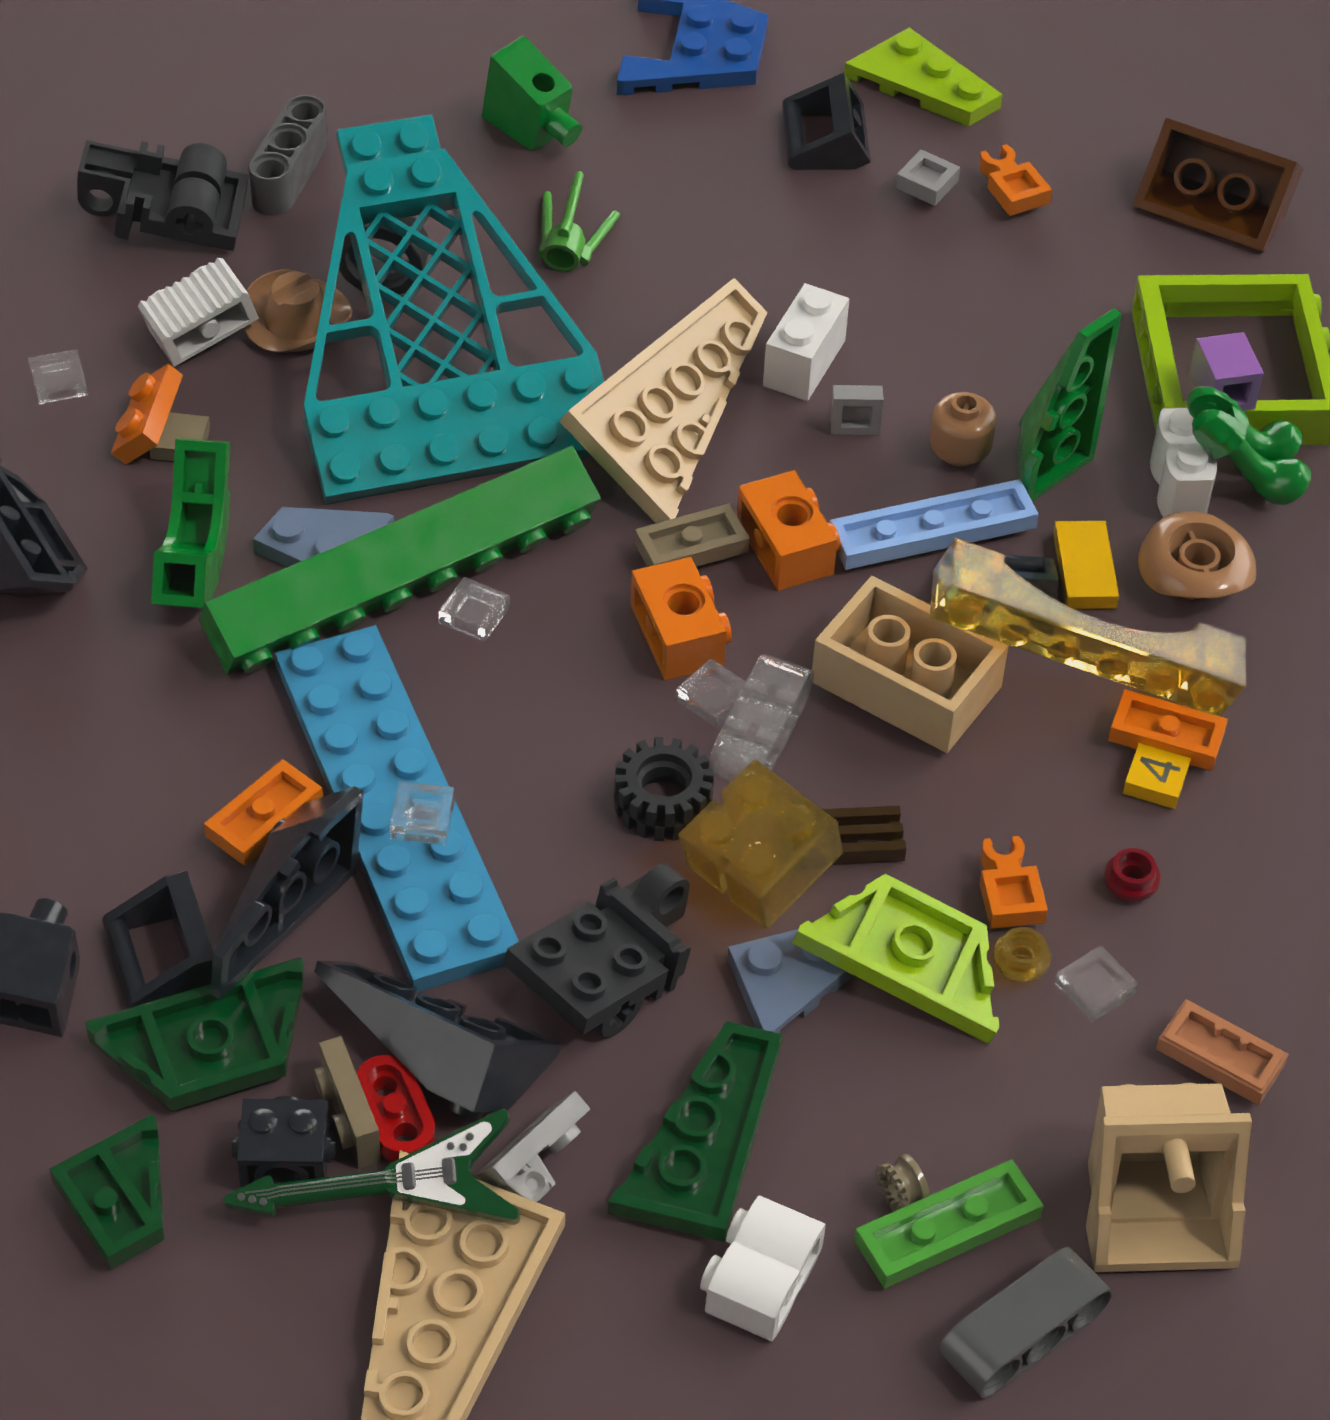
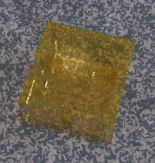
M754 759L721 791L723 805L720 806L712 800L678 835L686 865L722 894L728 889L730 900L768 929L843 854L838 822L766 766Z

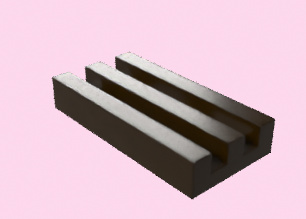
M900 806L791 810L789 825L795 866L905 861L907 848L906 842L903 840V824L900 823ZM890 839V841L858 842V840ZM834 841H836L835 844H814V845H805V844H804V843H813V842H834Z

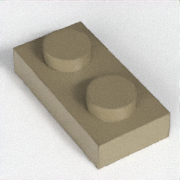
M730 503L635 529V545L647 567L687 557H692L695 566L698 567L749 552L750 538Z
M342 1036L319 1042L321 1067L313 1069V1077L320 1099L327 1100V1102L332 1100L337 1114L331 1116V1122L334 1125L333 1131L340 1150L351 1149L358 1169L381 1163L379 1129Z

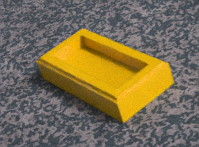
M1055 521L1053 537L1065 609L1117 608L1119 592L1106 521Z

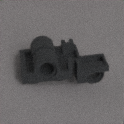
M86 140L77 175L78 203L86 212L95 216H110L118 210L115 236L117 238L129 240L132 223L135 221L140 222L139 232L234 251L248 187L249 174L226 170V157L218 148L205 143L191 144L182 151L180 160L164 157L165 146L159 144L156 153L147 151L149 142L141 141L140 149L136 151ZM102 190L111 197L107 199L98 198L92 195L90 191Z
M661 863L655 866L646 875L623 888L618 885L617 879L612 878L600 885L595 906L588 902L507 948L504 965L582 1035L595 1028L603 1036L612 1037L620 1033L633 1021L640 1011L646 996L649 995L654 1001L658 1000L662 996L663 989L668 992L673 991L678 977L685 973L691 948L688 945H684L681 939L671 932L667 926L684 917L690 883L668 863Z

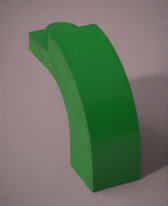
M188 438L175 439L170 519L164 543L159 549L154 551L151 604L203 608L205 602L213 599L224 558L231 498V492L228 491L230 442Z

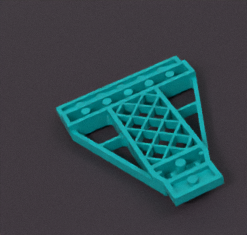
M432 114L337 129L336 140L346 179L303 409V424L313 466L316 465L324 503H336L516 470L572 445L579 458L591 456L559 421L568 410L604 382L597 352L445 148L441 149ZM453 210L454 216L446 211ZM419 215L411 227L398 220V218ZM472 215H474L529 291L497 296L491 292ZM429 217L451 229L441 245L419 232ZM371 223L365 231L363 224ZM381 225L403 237L393 253L371 241ZM350 235L370 318L331 325L329 323L345 237ZM458 235L465 260L448 250ZM411 243L433 255L422 271L401 259V256ZM371 255L385 263L377 275H375ZM440 260L462 273L452 289L430 277ZM392 269L414 281L404 297L382 285ZM469 279L476 304L459 294ZM421 287L444 299L433 316L411 303ZM382 300L395 307V310L387 320ZM451 304L473 317L463 334L441 321ZM541 306L578 356L525 366H513L507 358L497 314ZM403 313L425 325L415 342L392 329ZM480 323L488 349L470 339ZM432 331L455 344L444 360L422 347ZM364 336L374 337L387 389L319 401L316 398L325 344ZM392 344L407 352L398 365ZM462 349L485 362L477 374L467 375L452 366V363ZM414 357L436 370L428 383L419 384L403 374ZM444 375L449 378L441 380Z

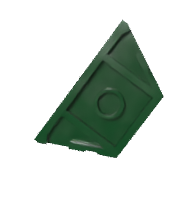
M299 957L249 972L221 999L211 995V984L85 1021L89 1042L171 1111L285 1077L305 979L304 963L302 958Z

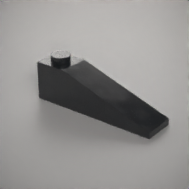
M353 786L306 802L288 819L283 818L275 824L213 952L211 995L221 999L356 873L364 796L363 790Z
M317 961L314 970L325 984L427 1090L449 1100L448 1109L462 1116L478 1119L482 1117L483 1112H496L500 1109L508 1111L557 1058L562 1046L551 1039L500 1017L495 1018V1021L492 1022L484 1018L464 1015L467 1005L452 999L445 1000L425 994H419L415 998L417 987L354 962Z

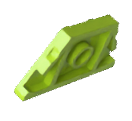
M887 874L867 884L862 893L849 895L837 902L828 914L811 923L808 920L801 924L792 941V944L987 1044L991 1043L999 1029V1019L992 1015L990 993L994 988L992 967L987 961V952L989 950L987 925Z

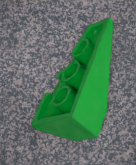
M1115 308L1077 333L1020 419V435L1017 447L1018 479L1021 480L1032 502L1095 458L1122 315Z

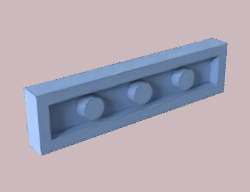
M1018 479L831 519L830 522L835 525L839 533L841 549L837 553L845 570L1036 529L1039 514L1024 485Z

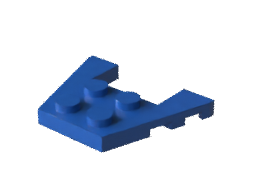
M638 0L639 12L679 16L680 21L669 61L623 55L617 78L616 95H634V87L655 86L656 93L671 92L674 84L698 82L699 89L756 84L768 29V14L728 0Z

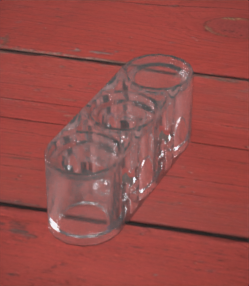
M766 654L760 655L712 749L709 768H713L714 777L758 792L764 789L806 705L814 679V671L812 669Z

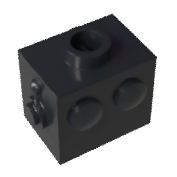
M280 1096L274 1099H243L241 1120L238 1122L240 1134L237 1135L236 1139L232 1140V1157H236L240 1188L264 1176H271L274 1184L327 1177L328 1163H331V1159H335L336 1141H332L330 1136L334 1125L329 1121L327 1100H301L293 1096Z

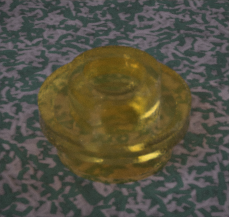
M1017 927L1009 930L997 941L993 959L996 968L1005 977L1014 981L1030 982L1039 979L1047 972L1051 961V952L1046 940L1039 932L1028 927ZM1016 956H1023V957H1025V958H1027V959H1020V958H1017Z

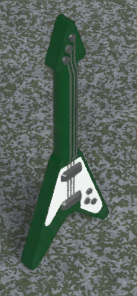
M500 1109L390 1163L384 1170L275 1184L271 1176H264L227 1194L223 1200L229 1209L272 1218L276 1215V1208L387 1194L394 1199L516 1225L520 1221L519 1210L475 1179L471 1174V1168L476 1160L509 1124V1113L506 1109Z

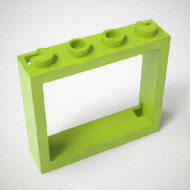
M1309 274L1140 275L1137 277L1131 313L1155 433L1159 415L1163 408H1187V401H1183L1166 317L1292 316L1313 400H1257L1255 409L1245 410L1244 412L1248 417L1249 424L1258 431L1271 422L1283 420L1299 428L1302 433L1301 445H1330V333L1328 327H1322L1320 321L1321 297L1319 294L1313 293Z

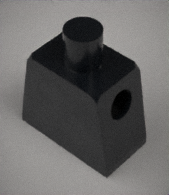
M38 899L29 917L8 912L0 913V1024L63 1037L79 971L80 954L75 930L70 926L64 925L68 911L61 903L53 899Z

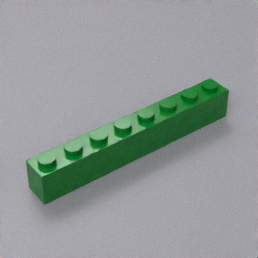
M572 445L205 602L198 620L226 674L243 668L245 673H251L268 665L274 659L272 655L275 652L289 647L294 650L308 643L319 641L321 638L319 634L337 627L339 632L348 631L367 619L366 614L381 607L384 608L385 612L396 610L413 599L412 594L429 587L431 592L439 591L454 583L458 579V573L474 567L476 572L487 570L503 559L502 554L518 548L521 553L528 552L543 544L548 539L547 534L561 528L565 534L580 529L591 521L590 514L601 500V497Z

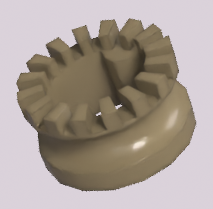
M909 1154L897 1156L894 1166L887 1162L878 1165L876 1168V1177L879 1179L877 1181L878 1186H885L880 1191L882 1195L888 1193L889 1196L885 1198L887 1204L890 1203L892 1211L899 1210L929 1196V1188L925 1176L918 1163Z

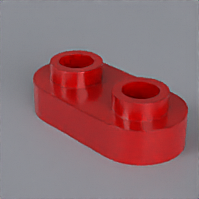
M378 1055L366 1060L359 1067L356 1074L379 1129L381 1155L388 1161L394 1162L399 1159L400 1150L411 1154L435 1142V1121L416 1077L394 1055ZM383 1089L394 1091V1093H390L387 1096L377 1094V1092ZM401 1136H411L415 1138L414 1140L406 1142L397 1140Z

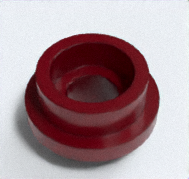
M1127 848L1119 851L1108 861L1104 873V881L1107 888L1115 896L1127 901H1142L1150 898L1158 890L1161 879L1160 870L1153 856L1138 848Z

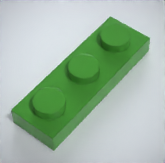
M1013 1159L856 1228L854 1242L883 1288L886 1289L1040 1219L1044 1205Z

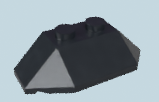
M0 465V595L34 596L71 591L84 577L88 570L87 566L47 503L18 475Z

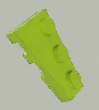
M910 27L845 62L844 73L848 79L859 82L863 77L879 83V91L894 97L898 92L917 98L920 100L921 108L966 126H971L1001 108L1002 93Z

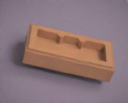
M1185 999L1160 1035L1156 1050L1216 1083H1222V1086L1257 1105H1260L1285 1067L1289 1056L1288 1053L1187 999Z

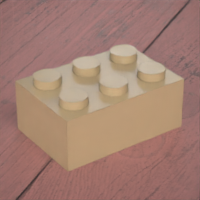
M871 575L816 638L811 682L948 753L1002 687L1009 645Z

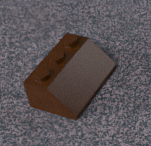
M1166 118L1132 206L1264 252L1288 211L1303 169L1298 162Z

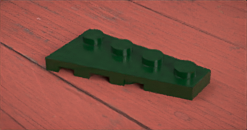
M729 1021L725 1022L691 1074L689 1085L679 1100H674L664 1115L663 1124L649 1145L645 1144L634 1161L632 1172L622 1186L619 1185L609 1199L608 1214L726 1242L727 1233L782 1048L783 1034Z

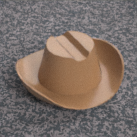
M289 269L275 270L260 276L246 290L259 319L243 328L245 333L255 344L273 352L289 353L314 349L326 283L309 276L307 273ZM337 289L335 290L329 324L331 325L349 322L353 313L351 303Z
M1182 511L1163 517L1147 533L1138 555V566L1143 580L1151 589L1167 596L1182 597L1188 600L1220 598L1241 592L1252 586L1256 580V560L1245 538L1223 520L1204 512Z

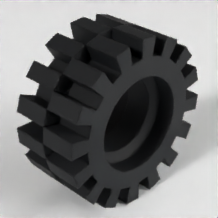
M654 737L653 747H649L646 741L643 740L636 743V753L630 748L623 753V762L618 760L616 765L614 802L616 814L618 817L623 816V825L628 830L637 824L636 835L645 838L648 831H654V841H664V833L671 832L675 841L683 839V828H686L692 835L699 830V822L706 823L709 818V810H712L714 772L713 768H709L710 760L705 754L698 757L699 748L690 744L686 750H683L682 740L673 738L671 746L664 745L663 737ZM667 781L679 785L684 791L674 796L661 797L648 793L643 787L653 782Z

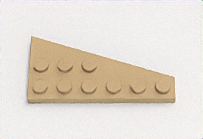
M735 278L568 410L559 421L655 523L676 518L679 511L677 508L682 496L689 489L696 465L707 449L727 404V396L741 373L739 370L744 358L750 352L767 315L766 310Z
M400 1150L399 1159L409 1155V1153ZM483 1181L480 1182L519 1210L520 1221L518 1224L512 1225L392 1199L387 1248L386 1252H384L372 1333L371 1356L364 1386L361 1420H467L565 1227L564 1212Z

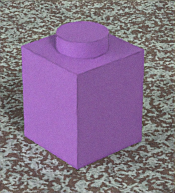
M1240 332L1197 338L1189 372L1195 388L1199 386L1215 388L1228 394L1231 399L1236 400L1243 411L1255 409L1264 373L1245 333Z

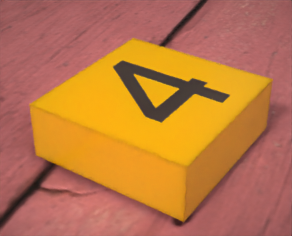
M1139 743L1125 781L1123 794L1175 809L1188 773L1191 758Z

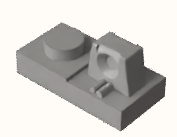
M576 1091L555 1101L473 1177L532 1201H539L555 1185V1181L538 1156V1153L548 1148L553 1154H556L576 1138L581 1131L575 1123L590 1110L589 1106Z

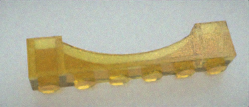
M958 538L954 539L933 570L929 617L931 619L1220 717L1246 687V638L1200 622H1197L1194 628L1188 632L1160 633L1135 630L1101 621L1058 602L1029 584L1004 563V554Z

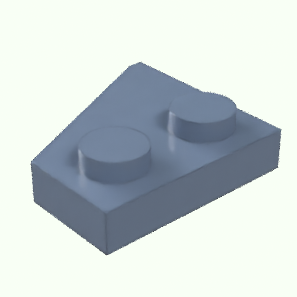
M281 507L253 538L254 552L280 565L289 567L394 522V516L389 513Z
M798 929L728 947V963L755 1027L775 1033H780V1030L798 1015L803 1018L819 1006L823 996L836 992L853 977V974L792 944Z

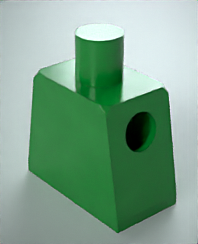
M524 35L490 56L481 114L484 120L530 150H537L554 138L564 147H568L579 138L583 129L582 125L569 115L573 93L571 83Z

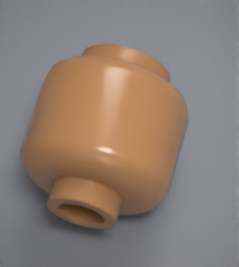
M969 392L951 393L941 398L934 406L931 419L929 442L932 451L940 459L954 466H968L984 460L991 452L997 421L994 407L985 398Z

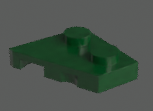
M153 1114L49 1168L53 1184L110 1270L165 1240L159 1131L157 1120Z

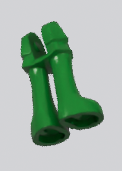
M1205 386L1196 387L1189 393L1186 404L1189 414L1194 418L1192 421V433L1203 449L1210 450L1213 459L1223 456L1230 458L1251 484L1253 490L1272 504L1287 505L1303 495L1310 484L1311 471L1301 460L1292 458L1302 444V433L1299 428L1290 422L1278 420L1265 425L1258 431L1249 424L1245 412L1239 407L1237 401L1231 399L1228 394Z

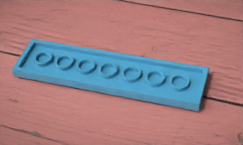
M374 625L308 643L294 650L290 648L275 652L276 668L329 794L353 786L364 791L357 860L409 983L417 987L416 993L505 966L504 960L507 948L518 943L519 940L377 626Z

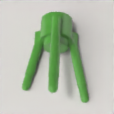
M577 171L574 175L562 222L553 228L552 194L549 191L543 193L542 241L538 256L543 258L549 267L561 272L572 271L579 264L587 266L593 251L620 217L618 211H612L585 244L582 229L573 223L584 177L581 171Z

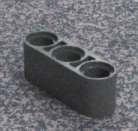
M299 95L291 98L284 105L249 164L251 199L253 208L264 215H279L287 212L294 205L328 146L326 106L320 98L313 95Z
M1062 1248L955 1325L941 1342L939 1353L980 1397H990L1095 1320L1110 1303L1113 1297V1290L1072 1248Z

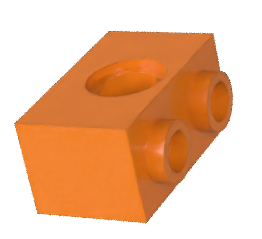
M795 470L739 486L737 516L750 538L749 544L777 591L834 575L836 552H839L841 549L839 533L832 522H826L819 510L818 500L812 488L804 486Z
M692 557L632 570L630 606L664 680L725 666L726 644L732 641L731 626L727 615L724 612H717L714 605L711 582L707 575L700 576Z

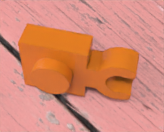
M1005 144L1001 146L999 160L990 157L986 150L980 153L979 170L984 176L988 177L987 188L1009 216L1050 204L1052 188L1030 162L1017 165L1014 149Z
M1012 836L1010 854L1002 855L993 849L991 838H985L980 855V861L985 870L981 871L979 885L990 929L1045 924L1048 908L1037 866L1021 867L1025 851L1023 840L1019 836Z

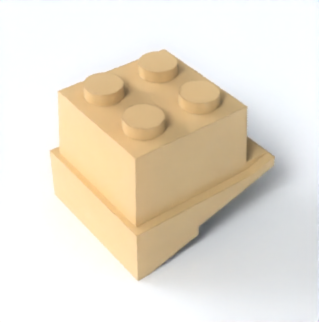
M1222 1083L1137 1086L1125 1084L1101 1087L1088 1159L1091 1199L1086 1221V1232L1094 1272L1239 1268L1245 1220L1244 1195L1252 1119L1250 1113L1230 1112Z

